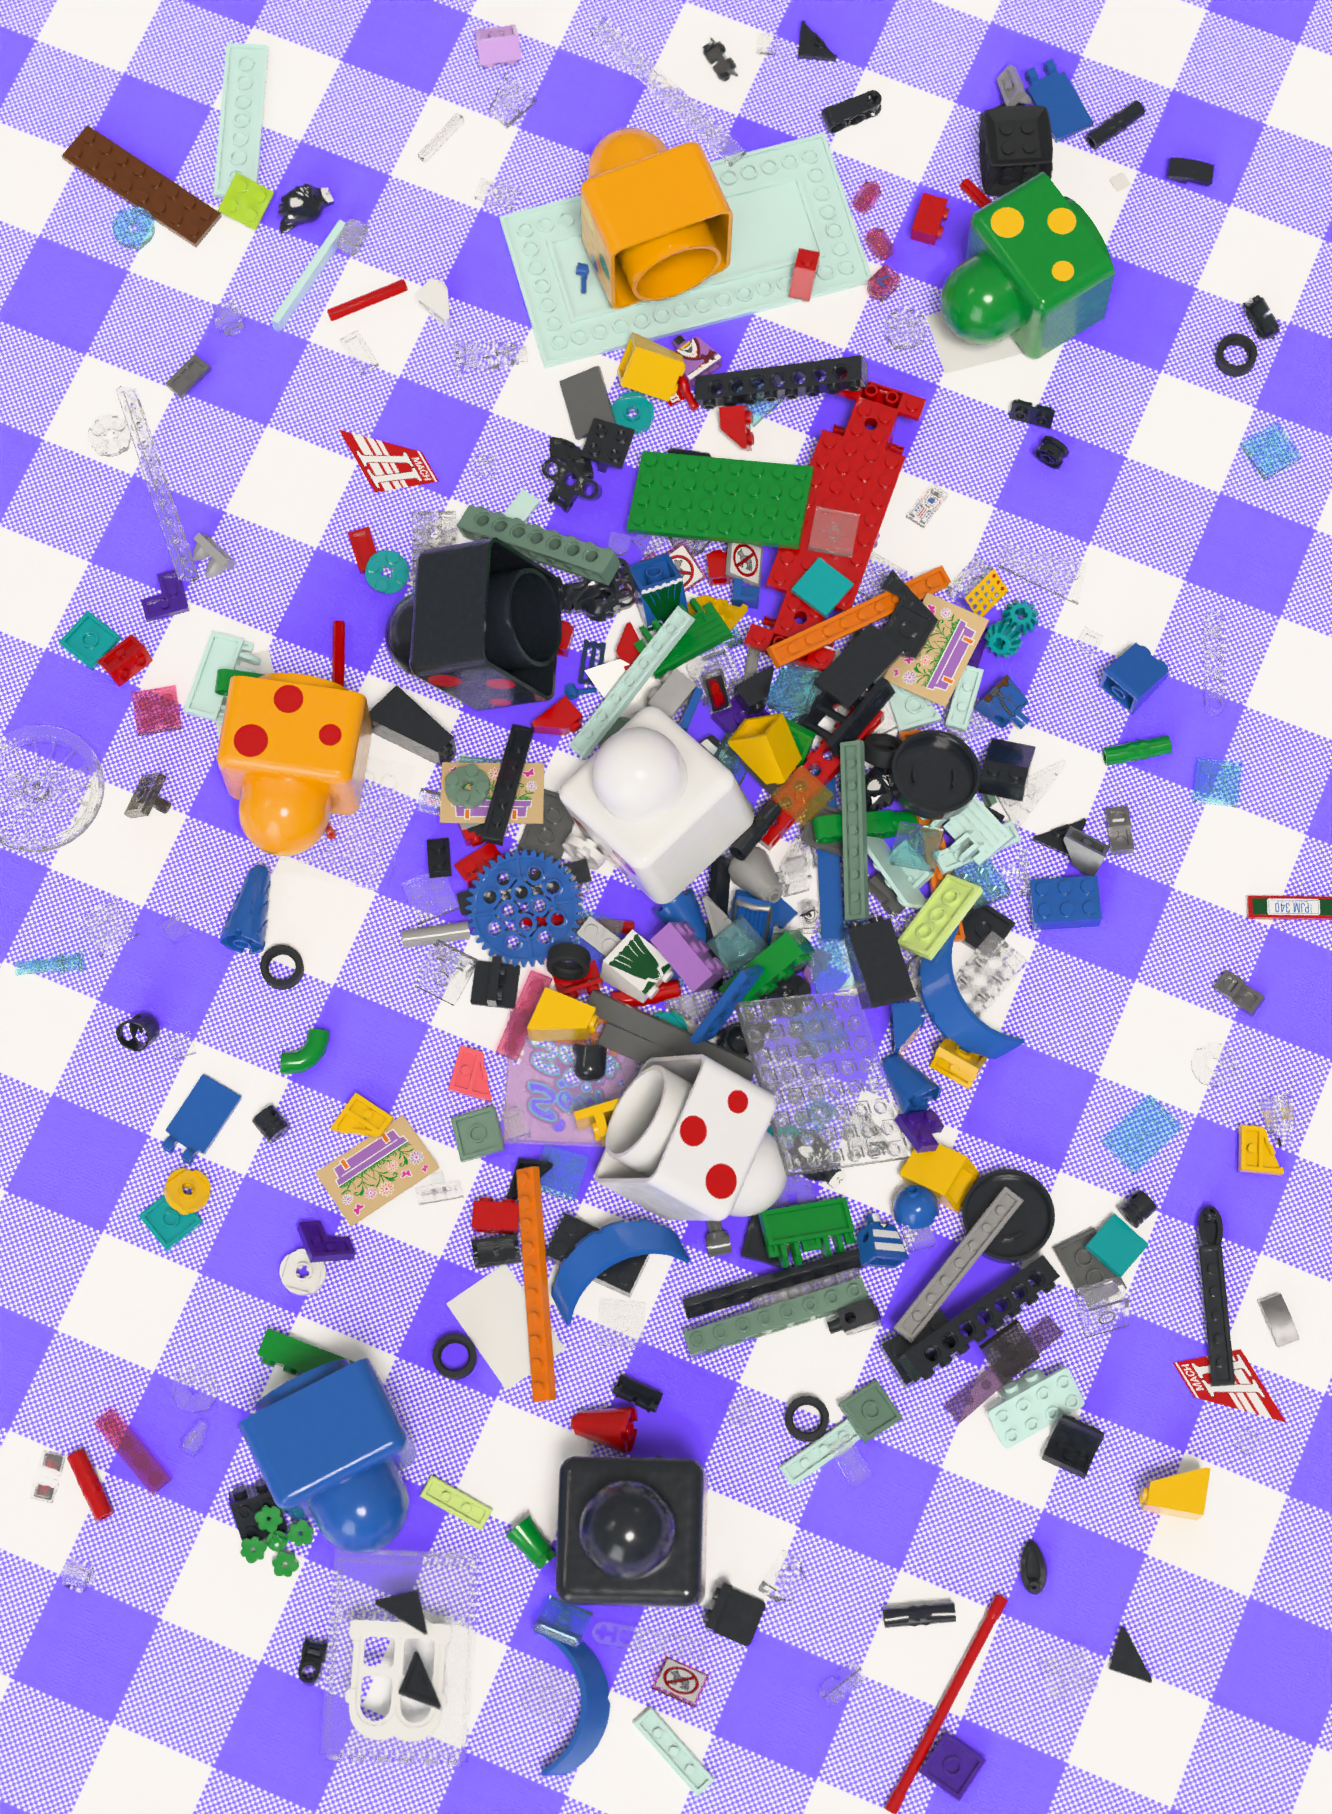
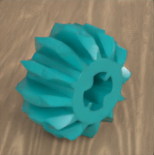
M1016 598L1014 605L1008 603L1006 605L1007 610H1003L1002 616L1004 618L1002 622L1010 621V626L1012 627L1017 625L1016 631L1022 632V635L1026 636L1027 631L1033 632L1034 626L1038 625L1039 620L1036 617H1038L1039 612L1038 610H1033L1034 603L1026 605V599L1019 603ZM1018 615L1023 616V619L1019 620Z
M1001 620L997 621L996 624L990 625L984 637L987 640L985 646L991 647L990 653L996 652L997 658L1002 655L1008 658L1018 652L1023 641L1020 639L1022 632L1016 631L1017 625L1012 627L1010 626V621L1003 623Z

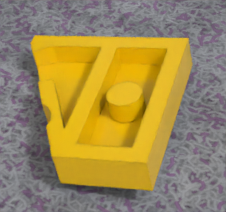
M355 1092L330 1129L338 1133L381 1138L393 1121V1117Z
M1249 1125L1239 1126L1238 1172L1283 1175V1167H1280L1276 1160V1152L1268 1141L1265 1128Z

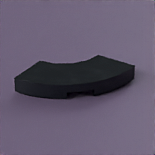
M550 437V459H555L588 478L594 479L591 461L581 457L582 450L575 443L559 437ZM575 474L571 475L572 479H577Z

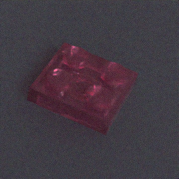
M176 685L132 692L138 736L182 729Z

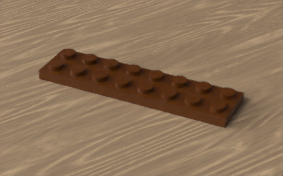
M88 125L61 155L65 162L195 248L198 247L222 217L219 211Z

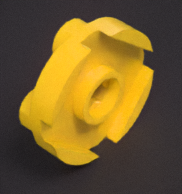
M187 1168L175 1170L169 1175L163 1189V1194L168 1204L182 1215L200 1211L206 1206L210 1197L211 1186L209 1180L203 1173L195 1169L194 1171L186 1170ZM182 1187L186 1189L191 1188V1195L185 1194Z

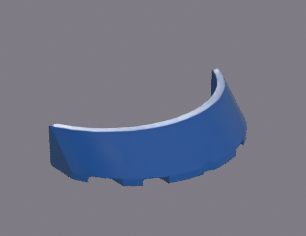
M957 926L932 961L922 957L921 965L918 967V977L921 978L922 987L920 991L921 998L927 1013L932 1017V1022L945 1038L952 1039L960 1046L961 1050L967 1053L972 1052L988 1057L987 1059H997L1024 1044L1025 1040L1002 1034L989 1027L974 1014L963 999L956 984L952 967L953 942L959 926Z
M646 1219L625 1222V1220L613 1222L602 1226L597 1231L589 1233L574 1245L575 1249L567 1259L564 1257L559 1265L560 1270L554 1287L552 1286L551 1296L561 1317L568 1326L572 1322L574 1309L584 1290L599 1274L612 1265L634 1256L646 1254L667 1255L682 1260L685 1263H689L691 1260L676 1232L669 1227L651 1223L650 1220Z
M534 1627L535 1634L546 1637L565 1654L575 1671L580 1687L581 1710L574 1736L564 1752L548 1767L541 1770V1776L567 1775L593 1754L604 1735L610 1715L609 1685L599 1660L579 1638L560 1628Z

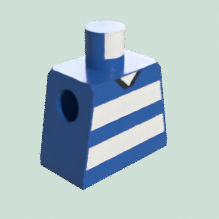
M878 1213L867 1215V1225L857 1233L861 1265L895 1269L909 1259L896 1226L881 1223Z

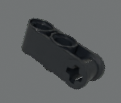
M869 90L838 104L826 107L821 112V116L829 132L837 133L847 127L857 125L862 121L879 115L881 112L882 96L876 90Z

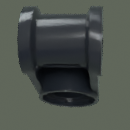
M309 1637L305 1638L298 1669V1676L305 1685L314 1686L320 1681L330 1642L325 1641V1643L312 1641ZM308 1668L316 1670V1675L311 1680L304 1679L303 1676L304 1671Z

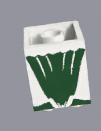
M632 929L603 960L600 978L609 985L644 1003L648 998L652 999L658 993V987L662 982L667 983L672 978L674 972H672V966L658 949Z

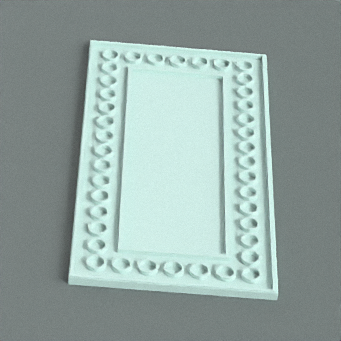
M825 132L709 162L733 213L730 265L722 272L708 277L696 287L671 298L657 301L644 300L622 309H613L582 242L581 195L499 216L544 369L626 348L632 332L653 341L802 302L803 300L789 298L799 248L820 252L819 267L810 299L873 283V277ZM579 262L587 264L589 267L586 294H581L582 276L576 274Z

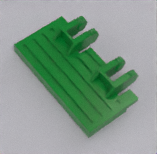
M695 598L690 599V605L696 612V614L692 615L695 621L652 674L655 679L733 637L732 632L711 602L703 605L702 609ZM682 604L679 605L681 609L688 613L687 609ZM655 618L651 623L653 629L658 632L661 625ZM643 625L639 629L646 642L649 643L653 637ZM642 639L633 643L640 655L646 647Z
M846 1197L765 1210L758 1214L769 1258L778 1257L780 1266L783 1268L789 1266L786 1250L788 1246L790 1247L794 1264L802 1265L803 1261L799 1243H801L803 1252L821 1249L823 1258L832 1256L829 1239L833 1241L836 1254L845 1252L841 1235H843L845 1245L856 1242L853 1233L855 1230Z

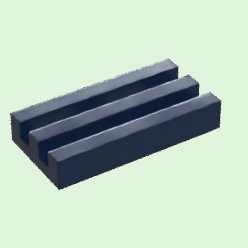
M584 640L578 684L595 686L589 676L588 679H584L588 648H592L590 669L594 667L597 649H601L598 666L604 664L606 643L602 642L601 644L597 643V641L589 642V640Z

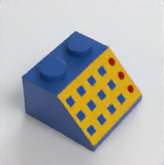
M920 1002L892 1003L889 1014L892 1054L901 1055L918 1036L920 1028H923L925 1011L920 1009Z

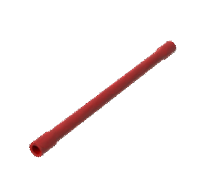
M995 1594L982 1624L902 1777L885 1804L884 1809L886 1811L897 1814L901 1808L907 1791L990 1632L1008 1603V1600Z

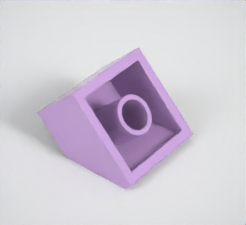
M516 24L474 30L480 66L494 67L497 63L515 64L518 62L517 60H522Z

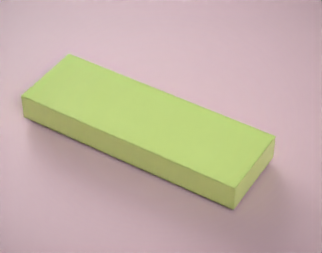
M432 1475L420 1494L421 1498L480 1531L483 1530L493 1512V1509Z

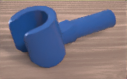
M579 262L576 274L582 276L581 294H586L589 267L587 264Z
M569 684L565 687L564 692L569 700H574L579 695L596 693L597 689L593 687L577 690L575 684Z

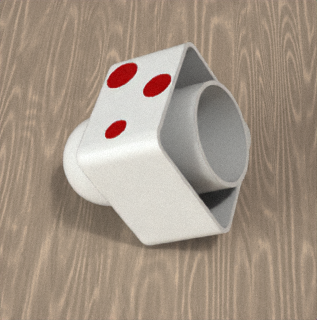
M655 706L641 709L617 733L611 735L601 745L599 750L561 785L559 790L560 800L583 836L595 842L598 851L604 854L640 890L658 904H666L674 900L752 825L754 820V813L732 772L666 713Z
M703 1054L650 1058L642 1066L638 1076L625 1090L614 1109L606 1132V1148L595 1172V1182L665 1220L721 1221L729 1215L735 1217L757 1215L770 1208L779 1199L788 1177L785 1153L778 1141L767 1132L776 1110V1099L772 1093Z

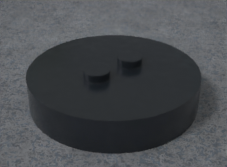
M939 730L921 731L905 739L895 752L889 767L890 787L898 802L914 815L931 820L948 819L964 811L973 800L981 779L980 765L973 750L957 736Z
M1003 1169L990 1172L973 1184L963 1202L961 1224L966 1237L1006 1186L1024 1201L981 1256L997 1263L1014 1264L1032 1258L1046 1245L1054 1228L1055 1209L1050 1194L1040 1181L1022 1171Z

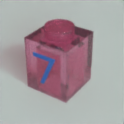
M884 264L867 282L869 296L883 304L899 288L901 277Z

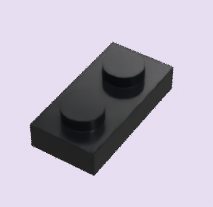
M449 838L427 840L429 878L452 876Z

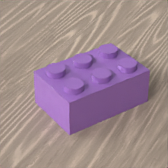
M669 922L650 941L692 992L708 991L726 974L722 969L724 967L718 958H713L708 952L709 947L704 941L698 940L695 937V930L687 922Z

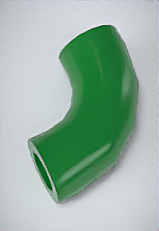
M322 1029L308 1030L307 1039L302 1048L294 1052H282L280 1073L285 1075L303 1073L316 1066L326 1053L330 1032Z

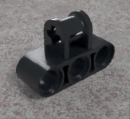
M548 459L543 463V474L556 482L548 498L549 504L554 503L563 508L564 512L568 513L578 495L590 501H596L602 496V487L596 481L555 459ZM553 464H557L558 472L555 475H550V467ZM575 474L577 481L574 485L570 486L568 478ZM594 485L595 493L588 496L586 493L587 487Z

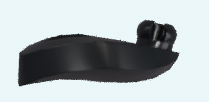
M1214 1206L1203 1208L1199 1214L1196 1225L1199 1246L1221 1245L1223 1222L1220 1213Z
M1030 1540L1022 1550L1019 1570L1025 1589L1034 1595L1042 1592L1046 1585L1047 1564L1039 1545L1035 1541Z

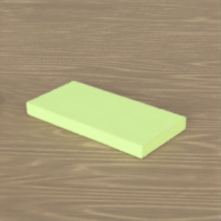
M947 874L898 939L900 948L932 961L983 893L981 886Z

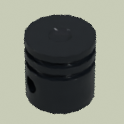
M274 1105L263 1109L252 1120L254 1126L267 1139L269 1144L282 1138L290 1129V1125L287 1124V1121L284 1120Z
M1139 1189L1118 1208L1122 1217L1134 1228H1138L1157 1210V1206L1152 1199Z

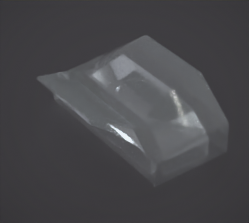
M782 1550L757 1591L776 1603L780 1601L793 1602L806 1581L802 1571L803 1562Z

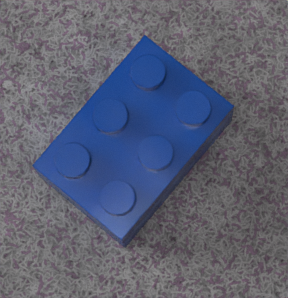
M1098 876L1031 879L1029 881L1027 889L1031 930L1099 926L1102 916Z

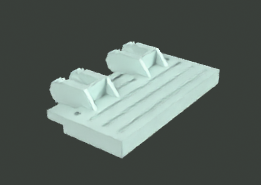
M211 631L183 710L185 714L223 723L227 696L215 693L217 670L231 669L257 673L251 668L240 666L241 662L253 665L260 664V658L242 653V651L252 653L254 643Z
M974 796L964 811L948 818L949 822L943 826L955 840L949 848L952 853L958 851L968 841L972 844L959 856V860L963 863L978 851L979 853L973 860L980 866L1013 840L1011 833L976 796ZM948 819L933 820L929 828L936 830Z

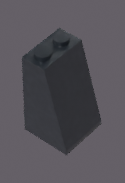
M396 685L369 711L373 734L442 767V762H451L455 758L457 751L454 737L399 686Z
M883 916L870 918V923L862 925L861 921L848 924V929L842 930L861 1008L872 1009L915 998L916 994L891 919L883 920Z

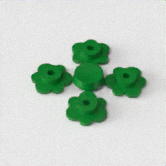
M263 1506L262 1511H258L255 1514V1520L259 1523L258 1526L261 1530L267 1529L271 1533L267 1536L266 1543L259 1541L257 1536L251 1539H243L240 1555L246 1557L248 1563L253 1564L257 1559L262 1560L264 1558V1552L268 1546L270 1550L278 1552L276 1558L272 1560L274 1574L278 1577L283 1575L291 1577L292 1572L299 1569V1563L295 1560L293 1553L287 1554V1552L282 1550L287 1546L288 1540L295 1542L297 1547L303 1544H311L313 1541L311 1534H313L314 1528L308 1526L306 1520L301 1519L297 1524H290V1531L286 1536L282 1531L277 1530L278 1525L282 1523L280 1509L276 1506L271 1508Z

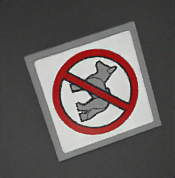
M728 543L725 575L743 579L744 583L760 588L763 547L759 545Z

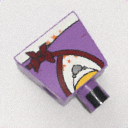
M678 335L672 341V344L677 349L674 352L683 356L684 364H686L683 375L686 377L690 389L696 385V376L712 374L722 367V356L696 336L687 342L682 335Z

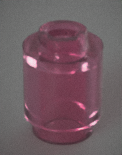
M865 181L853 199V207L864 214L871 211L882 194L880 185L874 181Z
M876 227L867 233L865 241L876 258L883 261L894 254V245L883 228L878 229Z

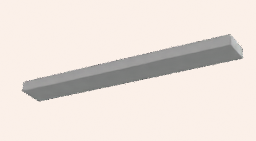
M1005 1186L893 1329L912 1343L1024 1200Z

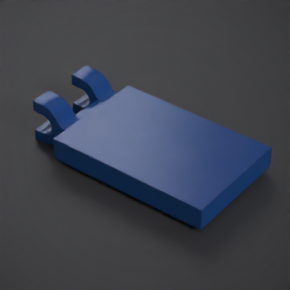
M1053 59L1045 62L1046 67L1043 68L1046 76L1043 78H1038L1034 67L1026 70L1027 76H1025V80L1030 86L1027 88L1026 93L1031 98L1033 105L1047 108L1052 138L1057 143L1092 127L1094 122L1065 72L1063 71L1058 74Z
M202 1074L165 1130L170 1136L161 1145L163 1150L172 1154L177 1144L180 1143L187 1148L181 1156L182 1161L191 1166L199 1152L206 1155L242 1100V1097L207 1075Z

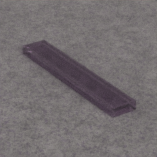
M1048 1315L943 1407L960 1424L1063 1335L1064 1332Z

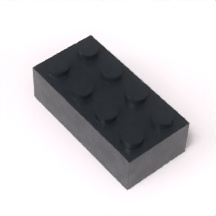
M565 1213L546 1253V1260L560 1265L564 1257L567 1259L575 1249V1244L589 1233L599 1230V1228ZM650 1254L622 1260L603 1271L593 1281L631 1298L650 1258Z

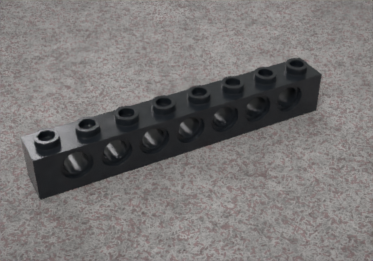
M862 355L696 376V402L702 408L711 410L717 406L728 407L741 403L751 405L756 404L757 401L775 402L781 398L796 399L798 396L805 395L815 397L821 393L838 394L840 391L845 390L855 392L861 390V388H868V363ZM847 373L845 378L840 379L843 374ZM823 376H826L823 381L819 382ZM805 378V381L799 384L800 380ZM785 381L782 386L778 387L779 383ZM764 384L761 389H758L759 385ZM743 386V389L737 392V390ZM720 389H723L720 394L716 395Z
M1041 1255L901 1356L898 1362L915 1383L921 1379L927 1381L936 1373L934 1369L939 1366L942 1369L953 1361L951 1357L957 1353L959 1356L963 1355L971 1348L969 1344L973 1341L977 1344L988 1336L986 1332L991 1328L996 1331L1005 1324V1318L1010 1316L1013 1319L1021 1313L1023 1305L1031 1306L1039 1299L1038 1295L1044 1292L1047 1294L1056 1287L1055 1282L1060 1275L1045 1256ZM1029 1280L1034 1281L1035 1284H1036V1287L1032 1286V1285L1029 1283ZM1012 1292L1017 1293L1018 1296H1019V1299H1016V1298L1012 1295ZM994 1304L999 1305L1002 1311H998ZM977 1316L983 1318L985 1324L980 1323ZM960 1329L965 1330L968 1336L962 1335ZM942 1341L947 1342L951 1349L944 1347ZM925 1354H929L933 1361L927 1360Z

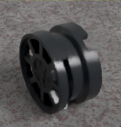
M1044 436L1040 443L1041 445L1037 446L1034 454L1046 466L1059 469L1063 464V458L1069 455V450L1058 439Z

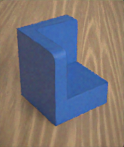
M734 578L732 605L740 607L742 604H746L748 608L758 609L760 588L743 586V579Z

